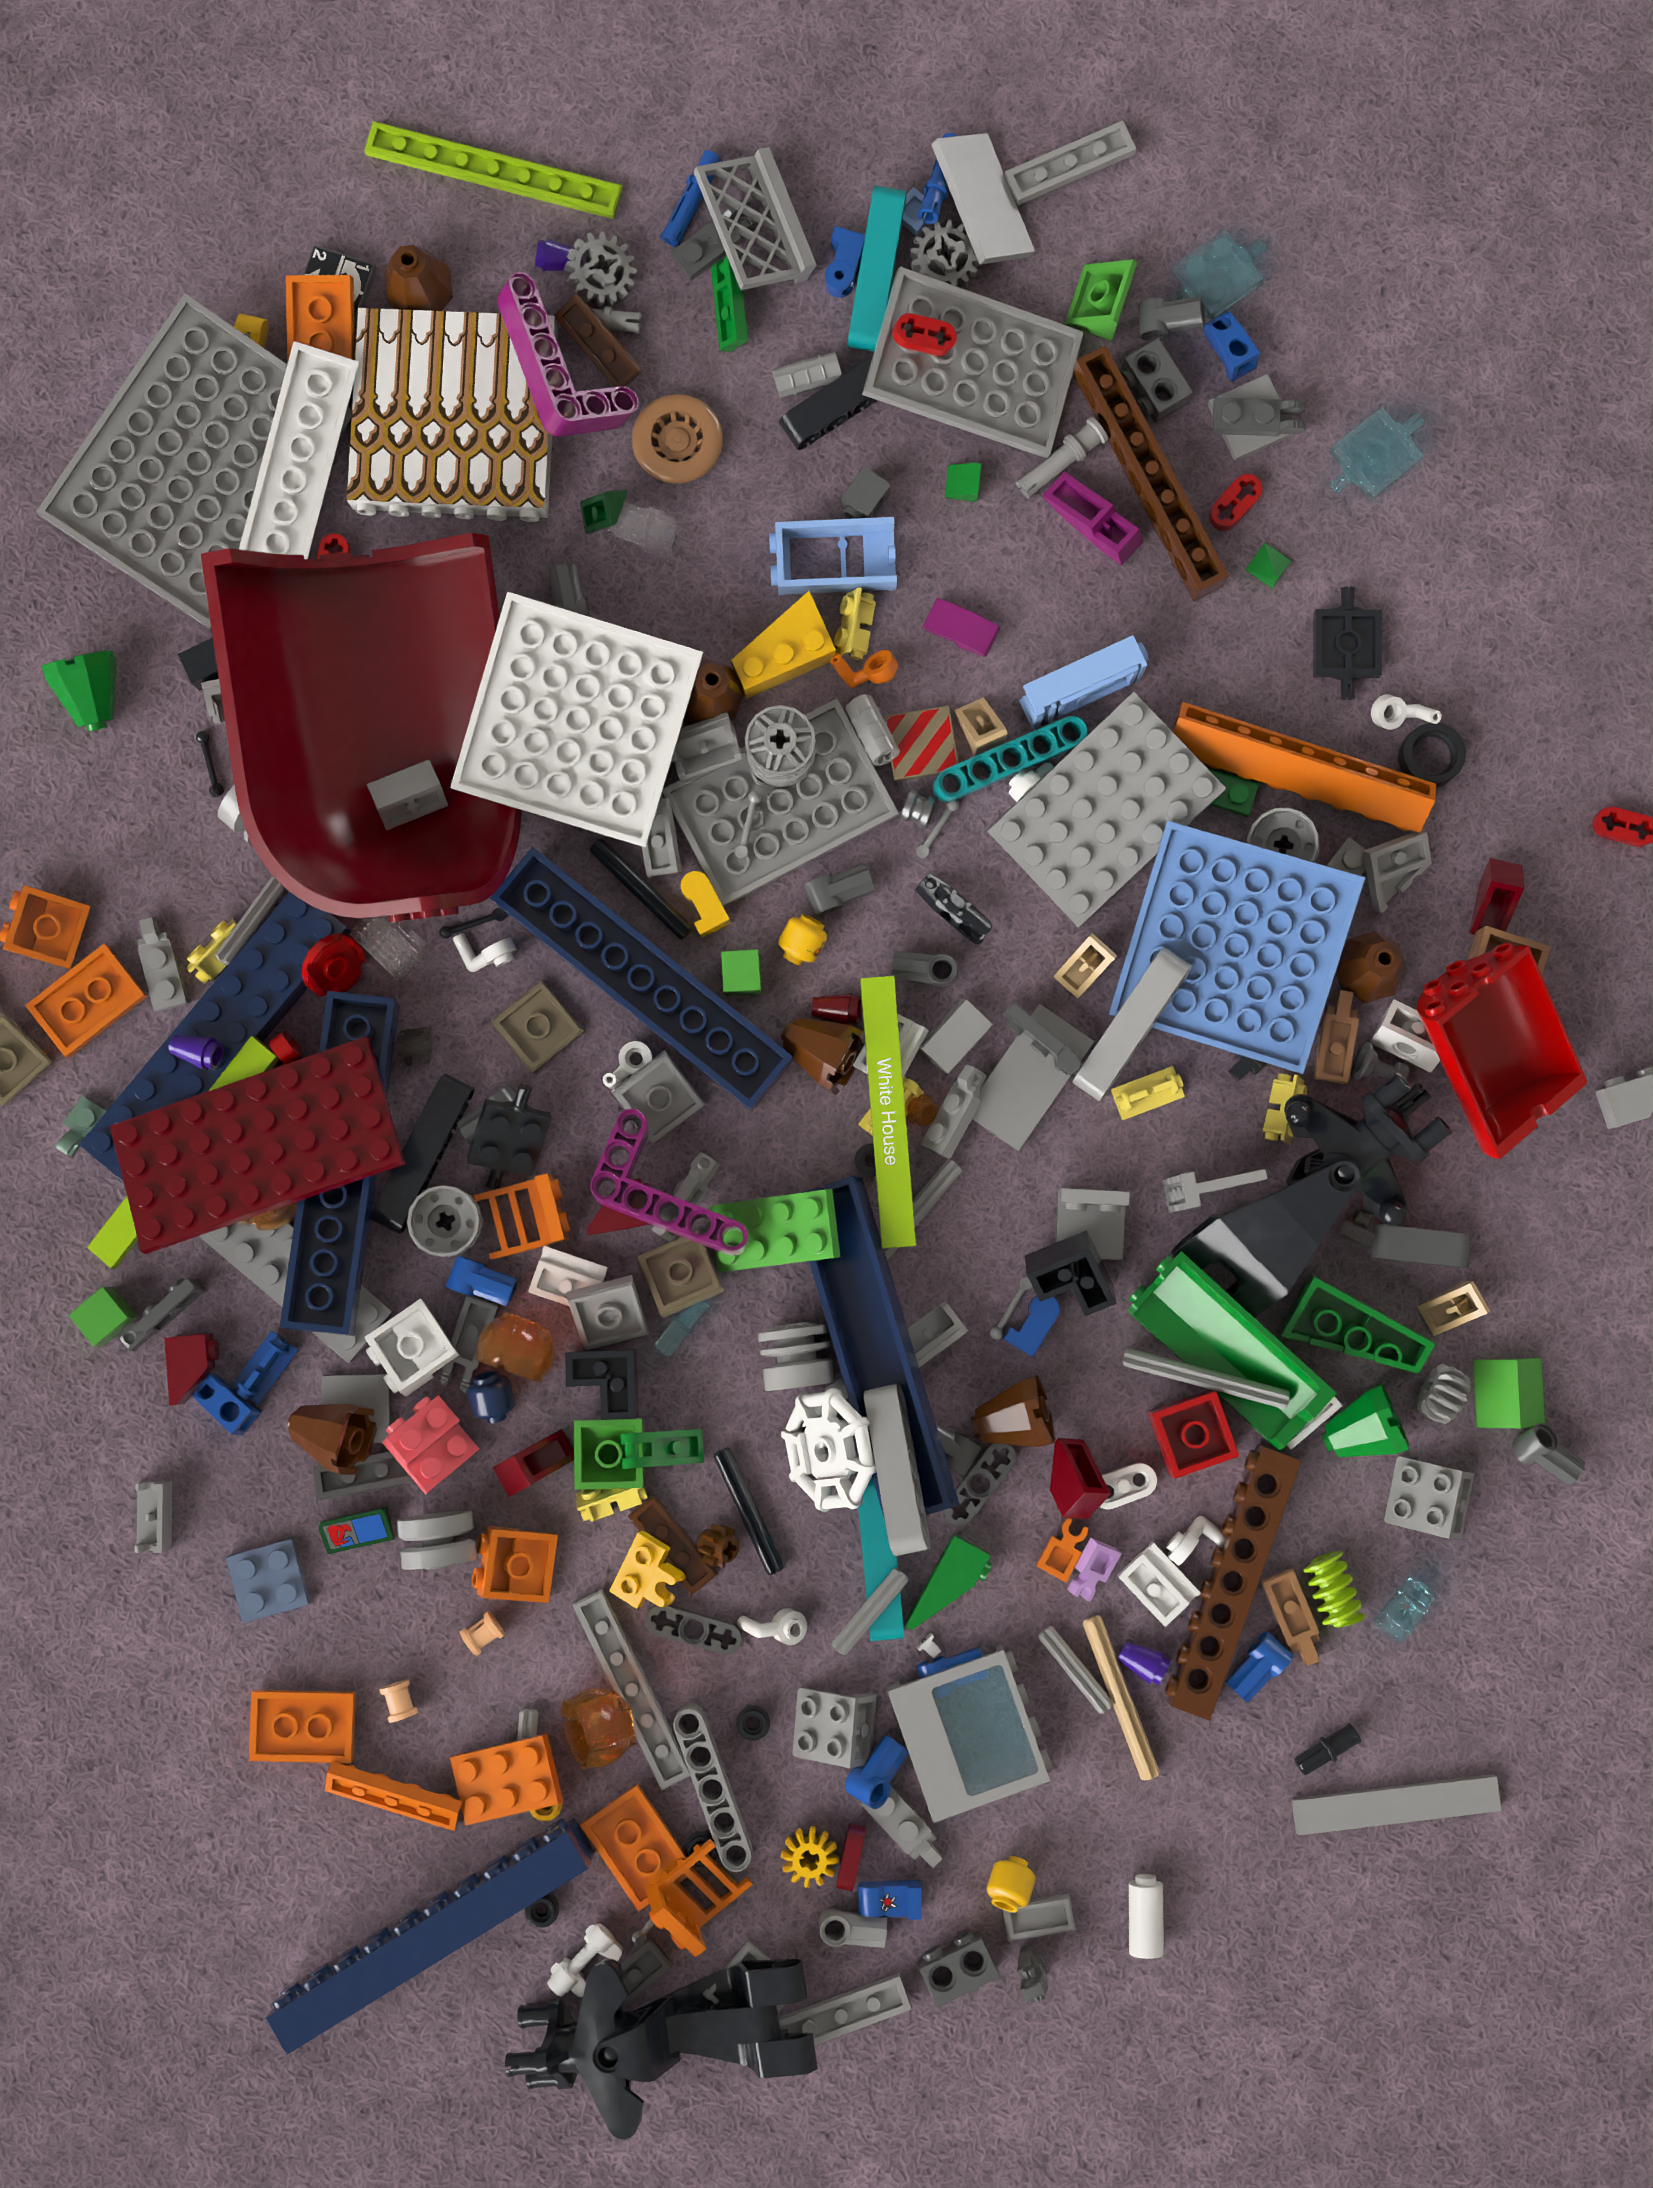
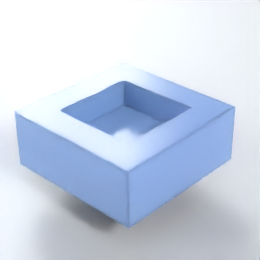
M913 187L906 196L902 225L915 236H918L922 229L928 225L923 222L927 212H925L923 219L920 220L918 218V211L924 195Z

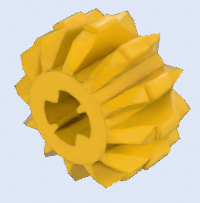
M810 1826L809 1836L806 1837L801 1828L796 1829L797 1840L787 1837L785 1844L790 1849L781 1851V1858L788 1860L783 1865V1871H794L791 1877L793 1883L798 1882L801 1876L804 1877L805 1888L810 1887L811 1878H815L819 1886L823 1885L824 1878L822 1873L833 1877L834 1869L830 1865L839 1863V1856L832 1853L837 1849L836 1842L825 1843L828 1839V1832L825 1830L821 1832L818 1838L815 1837V1826ZM809 1850L811 1855L818 1854L816 1855L815 1863H810L808 1859L802 1860L804 1859L805 1851Z

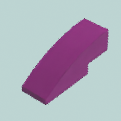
M1065 471L1043 494V498L1057 513L1121 566L1143 543L1140 529L1116 513L1113 504Z

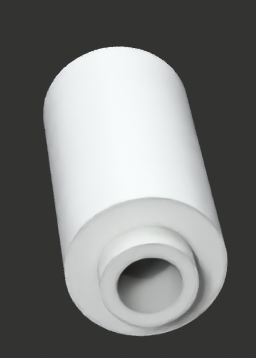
M1139 1874L1135 1876V1880L1128 1883L1129 1954L1137 1958H1159L1164 1955L1163 1883L1156 1881L1155 1875Z

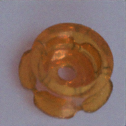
M922 1094L909 1102L907 1106V1119L911 1124L917 1123L920 1126H927L936 1118L938 1107L933 1100H930L931 1097L929 1095Z

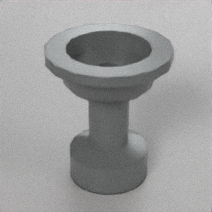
M1365 1042L1356 1055L1351 1069V1077L1359 1080L1361 1077H1368L1372 1073H1376L1389 1080L1397 1072L1407 1080L1409 1065L1397 1061L1392 1066L1378 1060V1053L1373 1049V1044Z

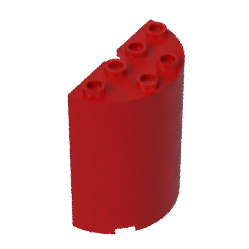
M1504 943L1494 948L1493 951L1481 954L1467 961H1455L1446 967L1444 974L1423 986L1424 991L1418 999L1417 1011L1481 1151L1489 1157L1495 1159L1504 1157L1538 1127L1537 1119L1545 1115H1552L1588 1083L1529 945L1513 946L1512 943Z

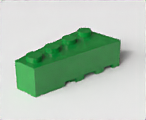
M1311 1273L1306 1278L1277 1330L1282 1337L1296 1339L1311 1345L1329 1348L1344 1354L1373 1360L1418 1374L1435 1346V1343L1427 1337Z

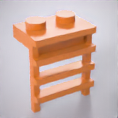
M546 1173L535 1176V1179L474 1195L475 1202L489 1199L501 1246L500 1251L489 1253L490 1260L569 1240L568 1232L571 1231V1224L567 1212H562L559 1201V1199L563 1198L559 1180H554L551 1174ZM528 1189L540 1240L531 1243L528 1241L516 1191ZM505 1194L509 1196L521 1245L509 1248L497 1201V1196Z
M711 1839L702 1846L697 1844L693 1848L694 1852L686 1859L681 1857L677 1861L678 1866L670 1872L664 1871L661 1874L662 1879L655 1885L650 1883L645 1887L651 1907L649 1916L653 1923L659 1929L665 1927L670 1932V1936L677 1947L681 1950L686 1948L695 1958L706 1950L700 1928L753 1885L748 1876L738 1884L708 1854L716 1847ZM699 1860L730 1890L723 1897L692 1867ZM684 1873L714 1904L706 1910L676 1879Z

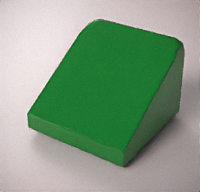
M982 463L948 465L945 498L977 502Z

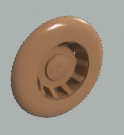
M683 394L666 395L652 401L639 414L632 431V448L638 463L652 477L667 483H687L705 475L717 462L723 445L722 427L714 411L703 401ZM676 418H685V421H677ZM668 419L672 420V422L668 423L667 425L663 423ZM691 422L696 424L695 429L690 426ZM657 428L661 429L659 435L655 433ZM703 434V438L697 440V435ZM652 442H658L659 447L653 446Z

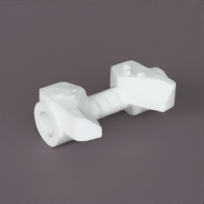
M600 1923L590 1925L586 1929L584 1937L587 1944L575 1958L570 1960L565 1957L560 1963H555L551 1967L552 1975L547 1984L555 1994L562 1997L571 1990L576 1996L583 1997L586 1981L581 1970L596 1953L616 1961L620 1959L623 1947L604 1925Z

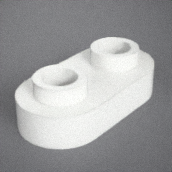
M1136 1462L1102 1474L1106 1485L1112 1486L1113 1494L1100 1507L1103 1509H1114L1150 1495L1157 1485L1156 1473L1147 1464ZM1137 1473H1142L1145 1478L1144 1483L1140 1486H1136L1133 1483V1476Z

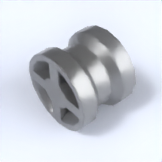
M911 789L900 821H913L917 823L918 827L925 829L936 798L932 796L922 797L918 791Z

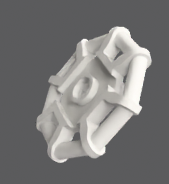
M836 1388L812 1394L807 1392L800 1393L795 1398V1407L787 1426L781 1431V1437L785 1439L791 1469L789 1478L791 1482H796L815 1502L816 1509L822 1512H827L832 1508L843 1507L857 1509L863 1503V1494L872 1475L876 1473L868 1432L870 1423L867 1417H862L843 1398L842 1392ZM822 1406V1416H817L815 1407ZM837 1412H839L845 1420H839L837 1418ZM803 1421H804V1424H803L802 1427H804V1426H807V1427H806L805 1431L802 1433V1430L800 1429V1427H801V1425H802V1423H803ZM854 1435H855V1438H856V1443H857L859 1458L856 1456V1451H855V1446H854V1441H853V1436H854ZM827 1446L829 1454H825L824 1447ZM858 1472L852 1485L849 1478L851 1474ZM813 1474L817 1480H812L808 1475ZM831 1486H836L838 1494L831 1493Z

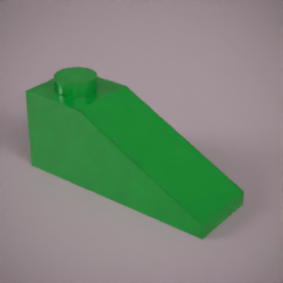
M953 1533L905 1621V1627L913 1630L973 1588L978 1579L984 1581L992 1567V1563L988 1561L990 1558L989 1552Z

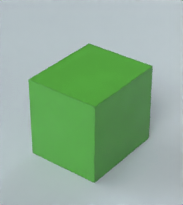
M758 949L721 952L725 996L762 994Z
M101 1287L68 1315L93 1346H104L119 1334L127 1323H132L138 1318L114 1287Z

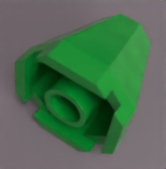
M113 650L82 654L68 660L61 659L41 665L46 681L78 727L86 726L88 732L108 728L106 721L114 719L117 663Z
M1382 1382L1368 1387L1325 1423L1326 1432L1321 1433L1328 1452L1335 1451L1338 1457L1391 1455L1409 1449V1442L1398 1415L1396 1416L1392 1407L1394 1405Z

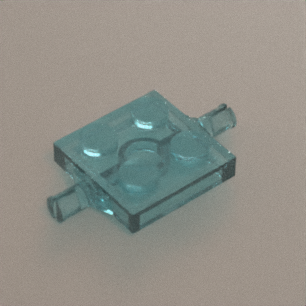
M1226 229L1172 265V272L1181 283L1183 291L1169 301L1201 296L1205 315L1209 320L1213 319L1263 285L1264 277L1254 266L1252 260L1266 252L1265 243L1258 239L1246 249H1243L1234 241Z
M1383 407L1379 408L1330 448L1329 452L1343 470L1340 475L1329 482L1331 489L1335 487L1333 491L1339 493L1349 483L1353 482L1359 486L1370 500H1373L1423 459L1424 455L1413 444L1410 435L1420 426L1424 425L1423 418L1418 420L1420 415L1415 413L1405 423L1401 424L1392 419Z

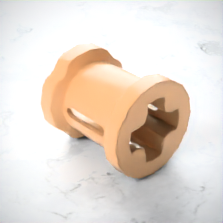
M490 1611L484 1613V1618L469 1629L463 1628L460 1630L463 1641L476 1656L481 1654V1649L497 1637L501 1639L505 1636L503 1628Z
M409 1679L401 1680L379 1689L380 1694L385 1695L390 1712V1715L387 1717L389 1723L403 1720L418 1713L417 1707H413L408 1691Z

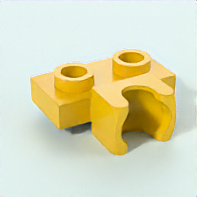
M645 1531L637 1533L611 1586L610 1592L636 1609L642 1607L646 1599L659 1607H667L674 1602L675 1596L667 1590L666 1583L669 1585L676 1584L678 1581L684 1580L686 1576L684 1572L670 1563H664L671 1548Z

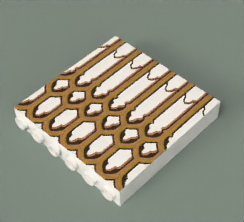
M358 308L355 361H359V366L353 387L347 501L351 508L356 510L358 514L368 516L375 515L376 511H389L390 515L397 517H406L409 515V512H417L428 518H440L441 513L454 514L459 519H473L474 515H487L488 519L495 521L506 520L507 516L520 517V520L526 522H537L540 517L548 518L552 435L542 425L502 314ZM547 315L556 340H558V326L555 316Z

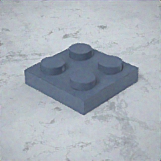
M294 1538L226 1557L243 1623L311 1604Z

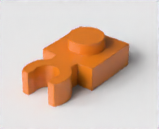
M1066 1518L1061 1526L1063 1535L1060 1540L1051 1535L1036 1563L1037 1567L1066 1583L1082 1554L1074 1546L1076 1543L1083 1541L1088 1534V1528L1083 1526L1079 1534L1071 1535L1069 1533V1526L1072 1523L1071 1518Z

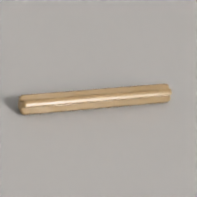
M1100 1615L1091 1616L1083 1621L1085 1632L1109 1696L1113 1701L1114 1709L1140 1778L1142 1780H1151L1159 1775V1768L1102 1617Z

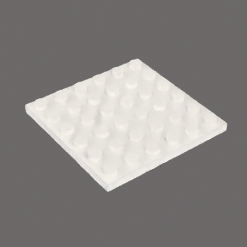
M507 592L450 788L646 847L703 652Z

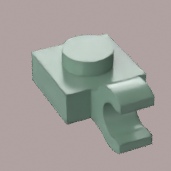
M81 1096L63 1122V1124L71 1129L59 1140L56 1148L66 1155L69 1154L73 1157L80 1147V1142L105 1114L106 1110L85 1096Z

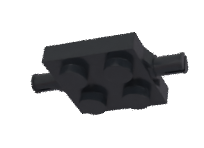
M1348 586L1341 588L1340 607L1334 609H1315L1313 612V677L1341 680V700L1355 699L1354 680L1360 678H1380L1382 675V610H1365L1354 606L1355 587L1352 586L1349 589Z
M523 1084L518 1085L514 1101L498 1102L489 1099L484 1101L467 1154L468 1164L491 1169L486 1182L488 1188L493 1189L494 1185L495 1190L499 1189L505 1172L533 1176L552 1117L550 1112L533 1109L527 1105L532 1091V1087L525 1084V1088Z

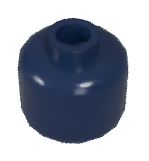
M497 1370L477 1374L473 1377V1382L467 1388L474 1416L480 1419H487L488 1423H497L507 1418L506 1413L515 1406L510 1380L507 1376L499 1374Z

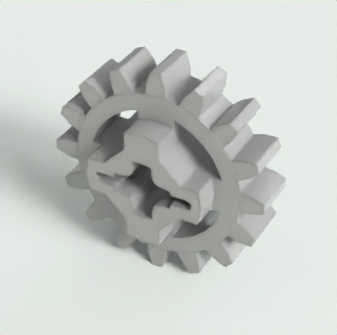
M948 220L946 227L942 228L938 221L934 223L933 231L924 227L922 229L923 238L918 236L914 238V246L916 248H912L910 252V259L914 260L911 262V270L919 271L918 273L954 286L960 284L967 288L969 284L968 277L975 279L977 276L976 267L980 265L968 235L963 234L964 225L960 224L957 229L952 228V221ZM934 242L933 248L927 250V253L924 254L926 249ZM941 248L943 250V253L946 254V257L950 259V266L948 264V261L945 260V257L941 255ZM964 261H967L965 266L957 273L958 265H962Z
M591 232L587 233L585 242L577 239L574 244L575 249H570L566 256L571 261H567L564 266L565 271L572 272L566 280L567 284L575 283L577 285L573 292L574 295L576 293H584V300L587 303L591 298L596 299L597 307H601L604 300H607L610 306L615 304L617 297L623 300L628 294L626 290H631L635 283L630 278H633L637 273V269L629 267L635 259L634 255L626 256L624 253L628 247L627 244H623L620 247L617 246V236L614 235L608 241L605 239L604 232H600L597 239H594ZM586 253L587 263L580 268L581 257ZM621 272L620 281L615 286L616 279L614 275Z

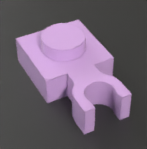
M1090 1538L1075 1566L1080 1574L1072 1580L1067 1590L1076 1597L1080 1594L1086 1601L1090 1602L1095 1594V1586L1098 1580L1106 1583L1122 1553L1115 1547Z

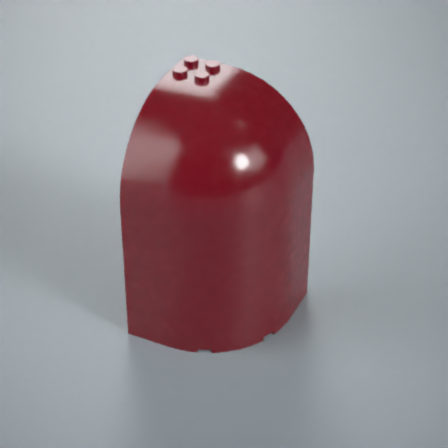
M467 533L410 545L372 550L373 557H370V555L352 556L351 552L322 554L319 555L320 559H304V555L274 554L233 548L202 553L201 560L239 812L252 846L270 873L292 894L315 908L344 917L368 918L388 916L389 922L459 914L458 907L481 903L491 897L504 882L513 863L520 835L522 810L450 788L500 618L489 535ZM429 760L441 784L448 806L386 831L367 784Z

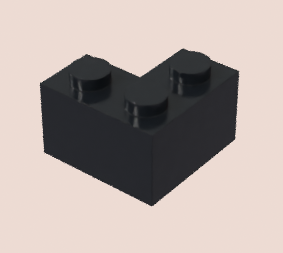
M1087 1230L1025 1255L1026 1274L1040 1302L1072 1289L1085 1316L1117 1304L1114 1284Z
M637 1349L565 1352L566 1387L600 1386L601 1420L636 1419L639 1417Z

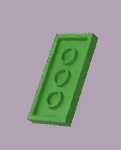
M832 1189L710 1206L712 1212L743 1224L747 1229L749 1238L748 1247L740 1255L732 1256L715 1250L718 1272L840 1257ZM736 1230L729 1231L724 1236L725 1244L732 1247L739 1245L743 1239V1235Z

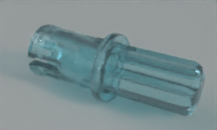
M701 1301L681 1310L676 1317L672 1316L670 1318L673 1320L672 1323L655 1343V1348L664 1356L670 1357L687 1334L690 1333L692 1335L693 1331L691 1329L710 1306L706 1302Z

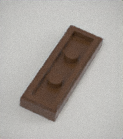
M579 293L570 298L553 315L613 387H627L644 371Z
M655 1494L627 1516L639 1532L645 1531L671 1548L664 1563L668 1562L685 1573V1579L679 1582L691 1596L718 1574L713 1566L701 1561L704 1555L697 1551V1546Z

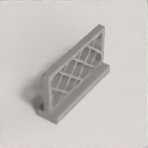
M770 148L758 149L754 156L696 166L694 170L695 177L740 290L792 279L795 284L807 281L817 264ZM748 168L753 179L751 185L734 176L735 171ZM708 175H716L726 181L722 191L709 184ZM729 184L747 193L742 203L725 193ZM749 196L762 202L765 209L763 214L745 205ZM721 201L738 211L734 220L721 214L719 209ZM741 213L758 222L754 232L737 223ZM761 225L774 232L776 236L774 244L757 235ZM732 231L750 240L745 250L733 243L730 236ZM753 242L770 252L766 262L749 253ZM773 255L785 260L788 270L780 271L769 263ZM744 261L761 269L759 276L747 278L742 266Z
M1266 1169L1196 1183L1194 1172H1189L1162 1180L1169 1213L1201 1206L1200 1194L1242 1186L1268 1178Z

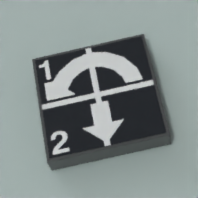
M313 245L303 275H351L354 278V328L357 327L358 308H363L377 270L376 265Z

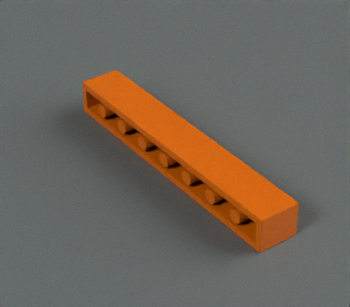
M1182 702L1171 730L1202 763H1205V765L1212 769H1224L1236 773L1243 779H1255L1267 783L1270 787L1277 790L1285 789L1292 791L1308 800L1316 799L1331 804L1339 810H1350L1362 814L1369 820H1381L1393 824L1403 831L1412 830L1421 833L1436 801L1435 783Z

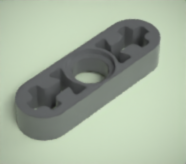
M991 1443L955 1490L960 1504L966 1498L965 1495L959 1494L963 1488L967 1490L970 1496L979 1499V1502L976 1505L971 1500L965 1507L968 1514L965 1518L960 1515L956 1519L953 1518L952 1514L954 1511L952 1508L944 1510L945 1517L951 1524L964 1526L970 1523L1016 1462V1452L1011 1445ZM1005 1447L1009 1450L1006 1454L1009 1461L1007 1464L1000 1462L994 1470L1000 1472L999 1476L995 1479L989 1470L980 1466L984 1461L990 1466L995 1460L992 1454L993 1450L996 1448L1001 1451ZM982 1473L989 1478V1488L983 1493L974 1492L970 1487V1480L975 1474Z
M654 1605L646 1616V1626L652 1634L719 1654L730 1655L735 1653L742 1642V1632L736 1624L676 1606L659 1607ZM660 1611L667 1612V1619L676 1621L677 1614L683 1615L684 1617L678 1628L679 1635L672 1633L674 1625L665 1624L662 1629L657 1628V1621L653 1620L652 1616L659 1615ZM696 1619L703 1624L704 1633L699 1638L687 1636L684 1626L689 1620ZM709 1623L716 1625L713 1632L718 1634H724L726 1629L731 1630L732 1637L736 1638V1643L732 1642L729 1643L728 1647L721 1646L722 1640L715 1637L711 1638V1644L704 1642L710 1631Z

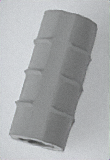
M835 351L824 355L818 354L817 357L806 360L802 359V361L792 364L787 363L785 366L772 369L779 399L791 395L796 396V394L827 386L842 376Z
M867 694L860 695L849 702L845 707L846 712L872 763L881 766L891 762L899 755L900 750L894 740V735L888 729L887 722L884 721L880 708L877 707L872 696Z

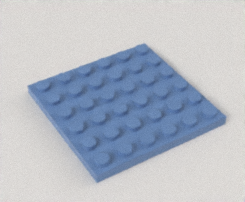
M1167 821L1109 1015L1116 1016L1155 957L1165 947L1191 964L1192 969L1152 1028L1304 1074L1366 877Z

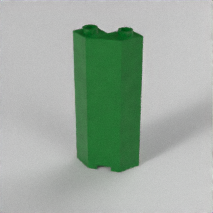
M1182 1251L1175 1258L1169 1254L1156 1268L1160 1274L1148 1288L1141 1285L1131 1295L1129 1300L1133 1304L1127 1312L1184 1363L1288 1390L1290 1392V1399L1285 1409L1216 1391L1219 1397L1278 1451L1285 1448L1307 1422L1313 1420L1337 1393Z

